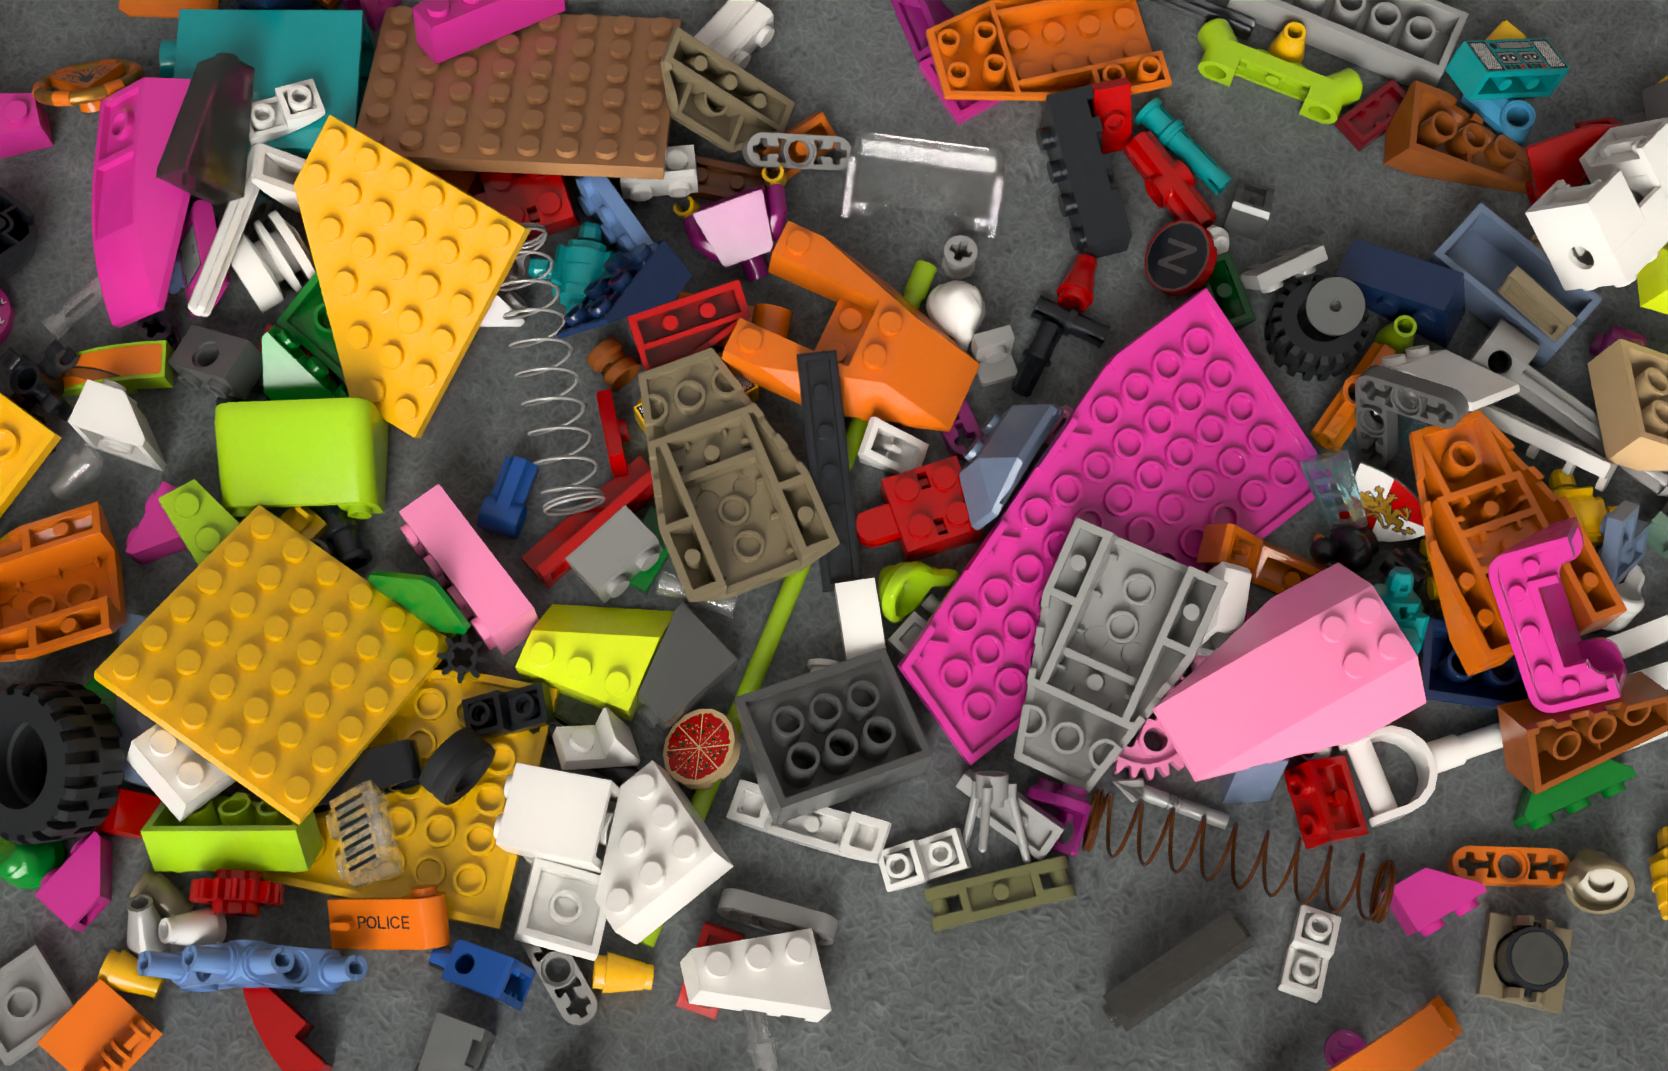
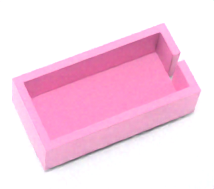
M437 484L399 511L405 522V525L400 527V530L407 538V542L420 559L427 555L423 560L443 589L449 585L451 586L447 589V592L453 599L452 601L466 619L471 616L474 617L470 622L476 629L477 635L489 650L497 647L504 656L529 637L531 630L539 621L534 607L440 484Z

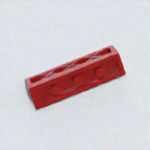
M640 455L627 466V475L612 478L600 489L605 494V501L601 505L587 511L569 515L521 557L523 563L548 589L572 569L565 558L623 506L626 505L636 514L654 498L651 468ZM589 498V499H588L586 502H584V503L590 502V501L595 500V499H597V498Z

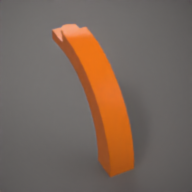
M1438 995L1325 1071H1414L1456 1040L1455 1037L1461 1034L1463 1030L1458 1024L1454 1012Z

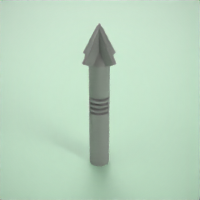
M1144 778L1112 781L1132 803L1138 799H1143L1145 802L1156 806L1166 807L1167 810L1174 806L1175 812L1178 811L1179 814L1201 821L1202 816L1206 814L1207 824L1223 830L1227 827L1229 814L1185 798L1181 799L1177 795H1170L1166 791L1146 785Z

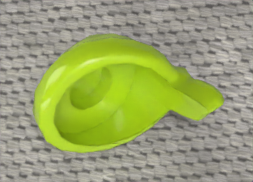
M920 561L899 562L883 567L878 576L877 583L878 601L883 616L893 623L903 621L918 608L932 587L950 586L952 582L957 580L958 572L949 568L937 569Z

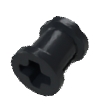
M159 311L137 322L136 330L142 341L167 340L174 351L180 344L181 337L165 313Z

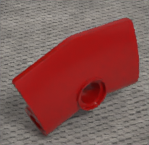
M1589 124L1526 146L1525 151L1533 179L1526 181L1525 189L1531 206L1557 180L1564 179L1566 185L1569 184L1570 187L1591 184L1579 159L1610 128L1629 124Z

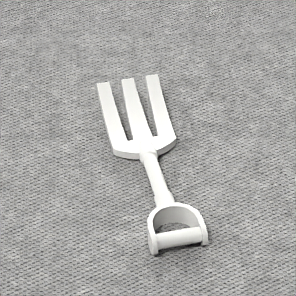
M1668 615L1613 635L1607 639L1617 644L1624 660L1668 641ZM1668 661L1636 671L1644 673L1668 690ZM1497 722L1459 736L1450 734L1427 743L1411 730L1393 725L1384 726L1357 742L1346 745L1341 744L1338 747L1340 751H1348L1374 817L1368 820L1371 828L1400 819L1424 805L1435 790L1438 773L1464 765L1466 760L1503 748L1500 723ZM1668 731L1629 750L1665 738L1668 736ZM1383 741L1397 745L1408 753L1416 765L1418 785L1416 793L1409 804L1398 808L1372 742Z

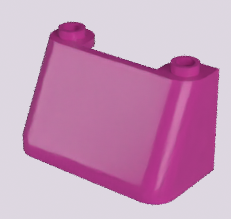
M1577 517L1557 521L1502 551L1493 559L1488 571L1489 580L1528 697L1533 706L1546 713H1557L1619 698L1627 674L1622 653L1617 644L1612 640L1604 637L1581 640L1560 577L1561 565L1574 560L1581 553L1584 544Z

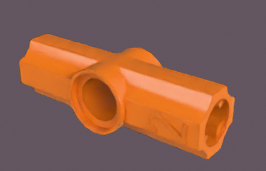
M1372 343L1311 430L1309 435L1315 440L1317 445L1326 451L1339 452L1356 427V402L1349 397L1348 392H1355L1356 380L1370 366L1382 364V357L1396 354L1394 349L1386 344Z

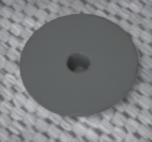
M1329 277L1323 279L1312 288L1307 297L1306 312L1308 319L1318 331L1324 334H1346L1356 328L1364 316V295L1361 289L1347 278Z

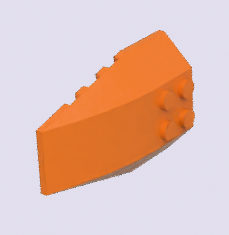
M98 501L19 526L8 532L9 539L0 543V662L33 659L114 633L127 623L121 557L102 506Z

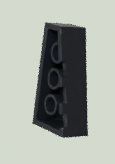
M1090 84L1047 95L1040 128L1036 129V138L1040 150H1046L1050 160L1047 162L1050 181L1052 184L1057 183L1061 195L1058 196L1061 214L1063 217L1069 216L1072 228L1069 230L1072 247L1075 251L1080 250L1081 254H1088L1096 259L1127 251L1132 234L1118 187L1111 188L1110 186L1114 181L1113 164L1110 153L1102 154L1101 133L1103 128L1100 117L1091 116L1089 104L1094 99Z

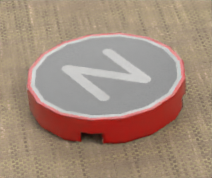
M1178 220L1169 223L1158 231L1148 245L1144 259L1145 274L1150 283L1163 293L1178 297L1187 295L1188 293L1186 292L1191 291L1193 288L1199 289L1203 286L1214 271L1217 260V248L1214 246L1211 232L1195 221Z

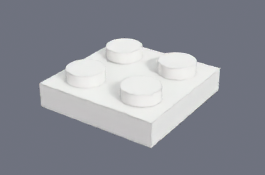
M535 857L531 866L514 940L595 961L599 954L606 922L605 915L595 901L600 875Z

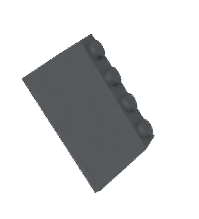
M885 648L734 697V704L758 785L775 825L923 774L933 757L932 751Z

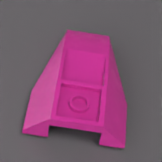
M143 77L101 100L92 180V235L101 291L111 323L115 327L121 328L164 310L200 150L204 143L202 129L203 118L207 109V99L205 98L207 82L201 79Z

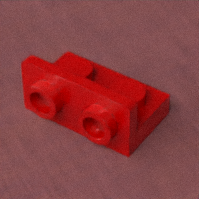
M1345 755L1309 760L1284 771L1287 790L1292 800L1299 830L1306 849H1313L1327 843L1359 838L1369 834Z

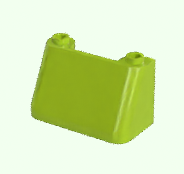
M347 397L228 402L215 407L214 424L222 506L239 523L258 505L263 508L337 505L341 510L348 512L347 516L353 519H368L372 517V514L385 513L389 424L386 420L382 419L381 413L372 402L361 398Z

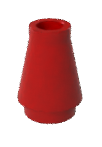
M1088 254L1077 255L1071 269L1057 288L1059 304L1070 309L1073 306L1081 309V313L1093 303L1095 274L1098 265L1097 260L1093 256Z

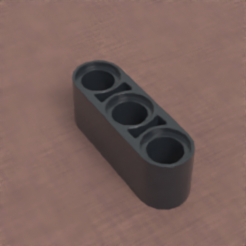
M400 740L364 750L313 809L314 813L333 810L359 793L362 794V797L348 805L420 785V775L423 767L416 740Z

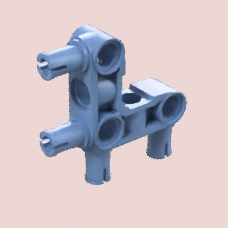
M231 940L227 943L203 946L188 945L176 953L143 951L138 957L137 972L140 976L171 979L173 983L180 986V990L191 992H218L220 989L235 987H268L299 991V993L333 995L337 994V989L344 982L364 979L368 971V964L362 956H342L340 954L341 951L335 949L275 945L256 940Z

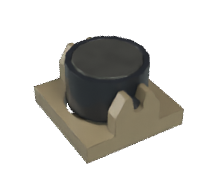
M1493 912L1487 913L1475 995L1555 1014L1562 1013L1573 930L1555 927V923L1552 920L1534 919L1535 916L1532 915L1511 917ZM1506 936V938L1499 944L1498 949L1495 950L1497 944ZM1494 964H1496V968H1497V970H1498V972H1499V974H1500L1501 979H1502L1509 987H1506V986L1499 980V977H1498V975H1497V973H1496V971H1495V969H1494Z

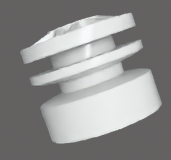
M276 210L268 214V218L276 231L269 234L260 220L254 222V226L260 240L252 243L242 233L231 261V266L262 313L284 301L279 286L280 282L286 280L298 293L302 290V287L295 274L301 271L307 281H309L316 273L313 257L293 225L291 226Z

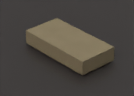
M1518 266L1497 289L1499 294L1552 341L1557 342L1577 320L1572 313Z

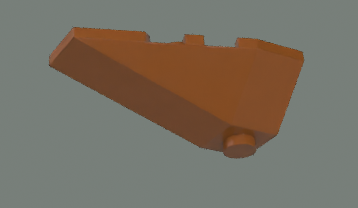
M1417 80L1411 83L1386 130L1383 165L1414 176L1527 194L1525 183L1527 180L1533 179L1525 149L1505 134L1497 136L1482 124L1484 119L1475 112L1470 115L1456 105L1457 98L1449 92Z

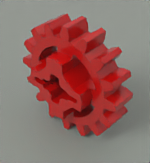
M216 870L215 879L201 878L191 881L189 901L197 904L212 905L214 915L259 917V907L273 908L283 906L285 885L271 883V881H262L263 875L259 871Z

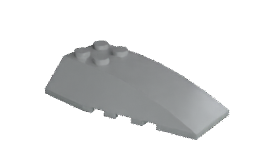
M1076 517L1042 594L1039 625L1036 628L1035 648L1032 665L1029 668L1028 688L1021 713L1014 759L1090 793L1153 713L1152 709L1164 699L1195 659L1228 582L1157 554Z

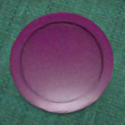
M1336 1031L1327 1038L1324 1044L1325 1059L1330 1066H1333L1363 1047L1365 1042L1353 1031Z

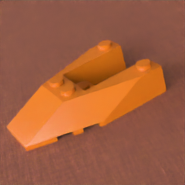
M788 221L772 252L768 272L834 301L837 305L814 351L739 318L723 350L722 361L732 374L801 405L796 354L837 350L844 416L861 418V421L869 422L870 417H877L882 421L902 423L901 426L950 432L980 363L890 284L824 236Z
M1481 410L1466 414L1453 428L1446 429L1432 425L1409 434L1430 563L1449 639L1468 677L1500 666L1514 655L1493 589L1487 579L1489 577V567L1493 559L1502 551L1557 521L1577 517L1570 502L1565 497L1558 498L1542 481L1545 478L1535 466L1528 467L1513 451L1515 448L1513 443ZM1577 517L1584 544L1581 553L1574 560L1561 565L1560 577L1579 634L1583 636L1607 627L1627 611V608Z

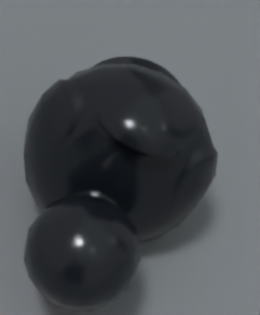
M1340 526L1332 531L1329 538L1321 534L1315 535L1310 547V555L1317 563L1328 564L1335 560L1352 572L1359 573L1368 568L1372 557L1378 553L1379 543L1376 535L1367 527L1357 529L1352 526Z

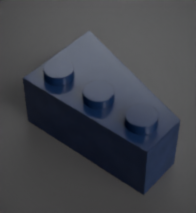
M1356 238L1335 274V277H1343L1353 281L1361 289L1365 298L1366 309L1392 322L1399 316H1410L1416 321V334L1446 349L1465 314L1464 273Z

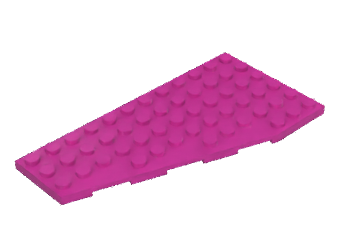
M1207 288L1198 291L1108 359L897 667L966 764L972 765L1019 728L1028 688L1029 668L1032 665L1035 648L1036 628L1039 625L1042 594L1076 517L1157 554L1208 573L1213 567L1196 563L1206 524H1235L1262 540L1337 482Z

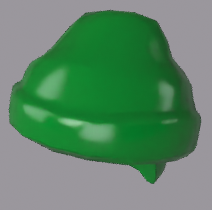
M0 837V879L15 887L37 889L41 887L40 883L48 872L56 867L60 868L65 862V848L61 841L21 845L15 844L10 840L6 841Z

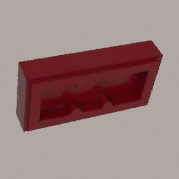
M1392 78L1337 119L1335 126L1360 152L1386 132L1406 92Z

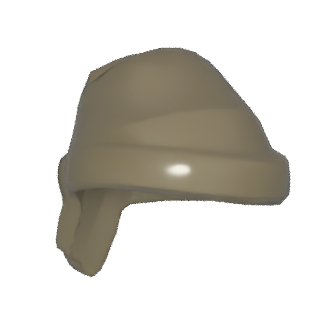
M1588 847L1577 852L1562 878L1568 900L1575 907L1591 914L1615 913L1626 907L1633 899L1636 890L1634 875L1624 864L1610 858L1602 851L1591 850Z

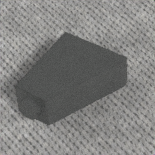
M683 602L676 608L638 692V706L640 707L637 710L638 714L651 728L658 726L664 733L668 732L676 722L688 714L736 671L738 661L733 653Z

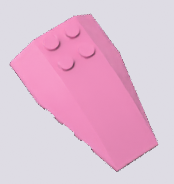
M1336 563L1272 597L1152 710L1194 781L1198 782L1246 770L1253 766L1265 763L1270 764L1282 761L1285 758L1305 753L1310 754L1322 751L1325 748L1357 742L1424 705L1426 697L1418 656L1374 586L1345 566Z

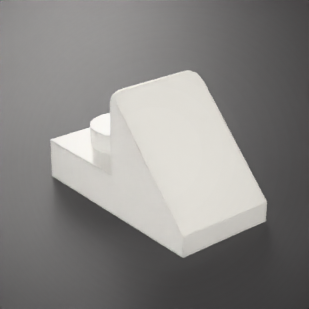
M607 707L603 708L595 725L556 727L552 735L562 770L638 766L640 763L630 727Z

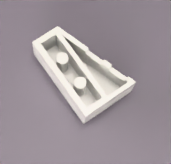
M812 928L693 948L680 962L689 1004L737 1011L746 1009L766 1012V1015L780 1017L781 1015L800 1017L805 1018V1021L819 1022L832 1011Z

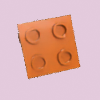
M99 978L38 1040L37 1044L68 1071H128L163 1033L106 982Z

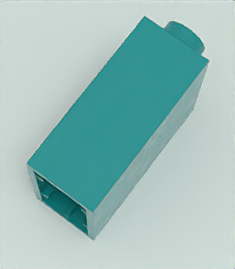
M179 9L177 39H163L161 41L159 65L162 78L201 79L207 82L205 97L207 99V109L204 114L202 129L204 143L200 150L194 181L238 180L251 147L239 115L238 106L275 97V88L313 78L326 115L295 132L262 144L307 159L329 115L337 117L356 128L376 50L363 10Z

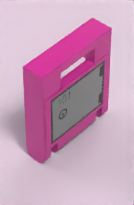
M196 200L184 221L178 246L188 303L217 233L213 207L207 200ZM227 271L213 310L230 284L229 271ZM189 310L190 317H203V316H196V315L192 314V311Z

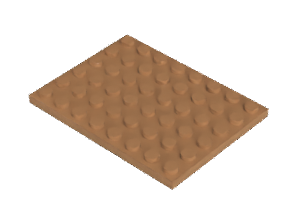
M390 6L385 10L356 129L425 169L664 180L671 117L670 109H668L660 61L673 28L679 27L681 29V19H668L665 17L643 18L626 15L556 14L436 64L417 45L412 7Z

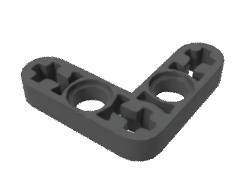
M1370 366L1358 377L1355 383L1358 455L1364 463L1379 469L1384 468L1398 452V414L1449 429L1453 428L1468 413L1469 405L1467 399L1460 391L1452 387L1384 366ZM1404 389L1413 392L1418 398L1419 404L1411 402L1406 397ZM1370 411L1379 414L1384 424L1377 423L1370 415Z

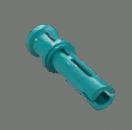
M1159 97L1151 100L1138 113L1134 121L1138 125L1143 124L1151 131L1164 149L1169 148L1207 185L1213 194L1218 196L1229 186L1227 183L1230 184L1233 178L1185 132V123L1181 119L1176 120L1161 106L1162 100Z

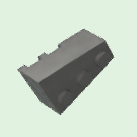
M436 1012L421 1061L414 1071H483L496 1035L486 1029Z

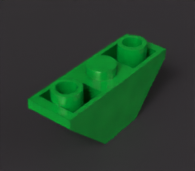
M275 325L262 336L264 393L272 401L349 397L347 387L343 384L337 385L328 376V368L319 359L313 356L310 358L299 348V340L289 330L285 328L281 330Z
M1609 759L1536 795L1524 785L1513 823L1516 829L1529 824L1532 831L1554 822L1555 819L1552 813L1565 808L1568 815L1590 806L1591 803L1588 798L1600 792L1603 798L1607 799L1627 790L1624 782L1637 776L1632 767Z

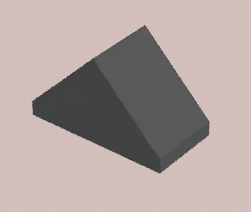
M1239 178L1223 229L1227 232L1258 241L1271 213L1275 189Z

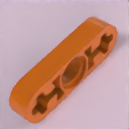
M1468 845L1457 849L1450 855L1447 869L1450 875L1483 883L1484 886L1553 888L1563 883L1562 878L1566 874L1570 860L1562 851L1553 848ZM1466 855H1469L1470 862L1484 863L1488 861L1487 855H1490L1488 869H1476L1470 873V876L1467 875L1465 868H1459L1458 863L1464 860ZM1502 856H1511L1517 861L1519 873L1515 878H1507L1500 872L1498 863ZM1548 858H1550L1552 865L1559 867V872L1553 874L1552 879L1549 878L1547 871L1542 870L1531 872L1530 876L1532 879L1528 878L1530 865H1541L1547 862Z

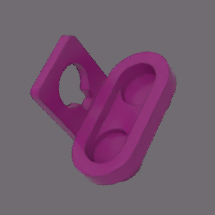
M1039 778L1037 785H1032V788L1027 787L1025 797L1034 802L1059 809L1056 819L1065 825L1070 823L1072 819L1074 827L1073 835L1067 843L1063 844L1061 834L1050 850L1076 856L1092 806L1088 804L1089 800L1086 799L1088 791L1068 784H1064L1062 788V785Z

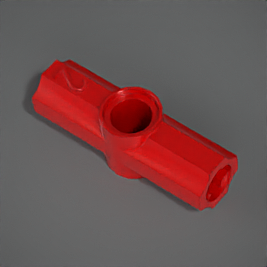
M1143 131L1133 137L1124 147L1123 153L1145 180V189L1156 206L1159 208L1166 207L1176 221H1195L1205 229L1216 221L1217 215L1196 190L1193 175L1188 167L1180 160L1174 161L1151 131Z

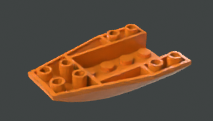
M990 0L935 25L925 32L944 99L1046 101L1047 95L1125 77L1131 83V95L1172 85L1162 50L1152 52L1136 0Z

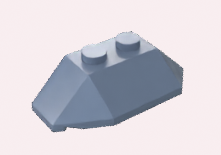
M1013 405L1000 416L996 412L992 414L981 427L980 431L984 433V436L981 440L979 438L976 439L966 450L963 457L967 462L959 472L971 526L979 531L999 515L1048 434L1062 415L1064 409L1059 405Z

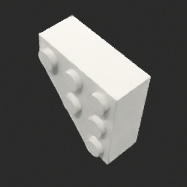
M653 760L620 786L595 897L596 903L613 930L636 945L734 867L677 781Z

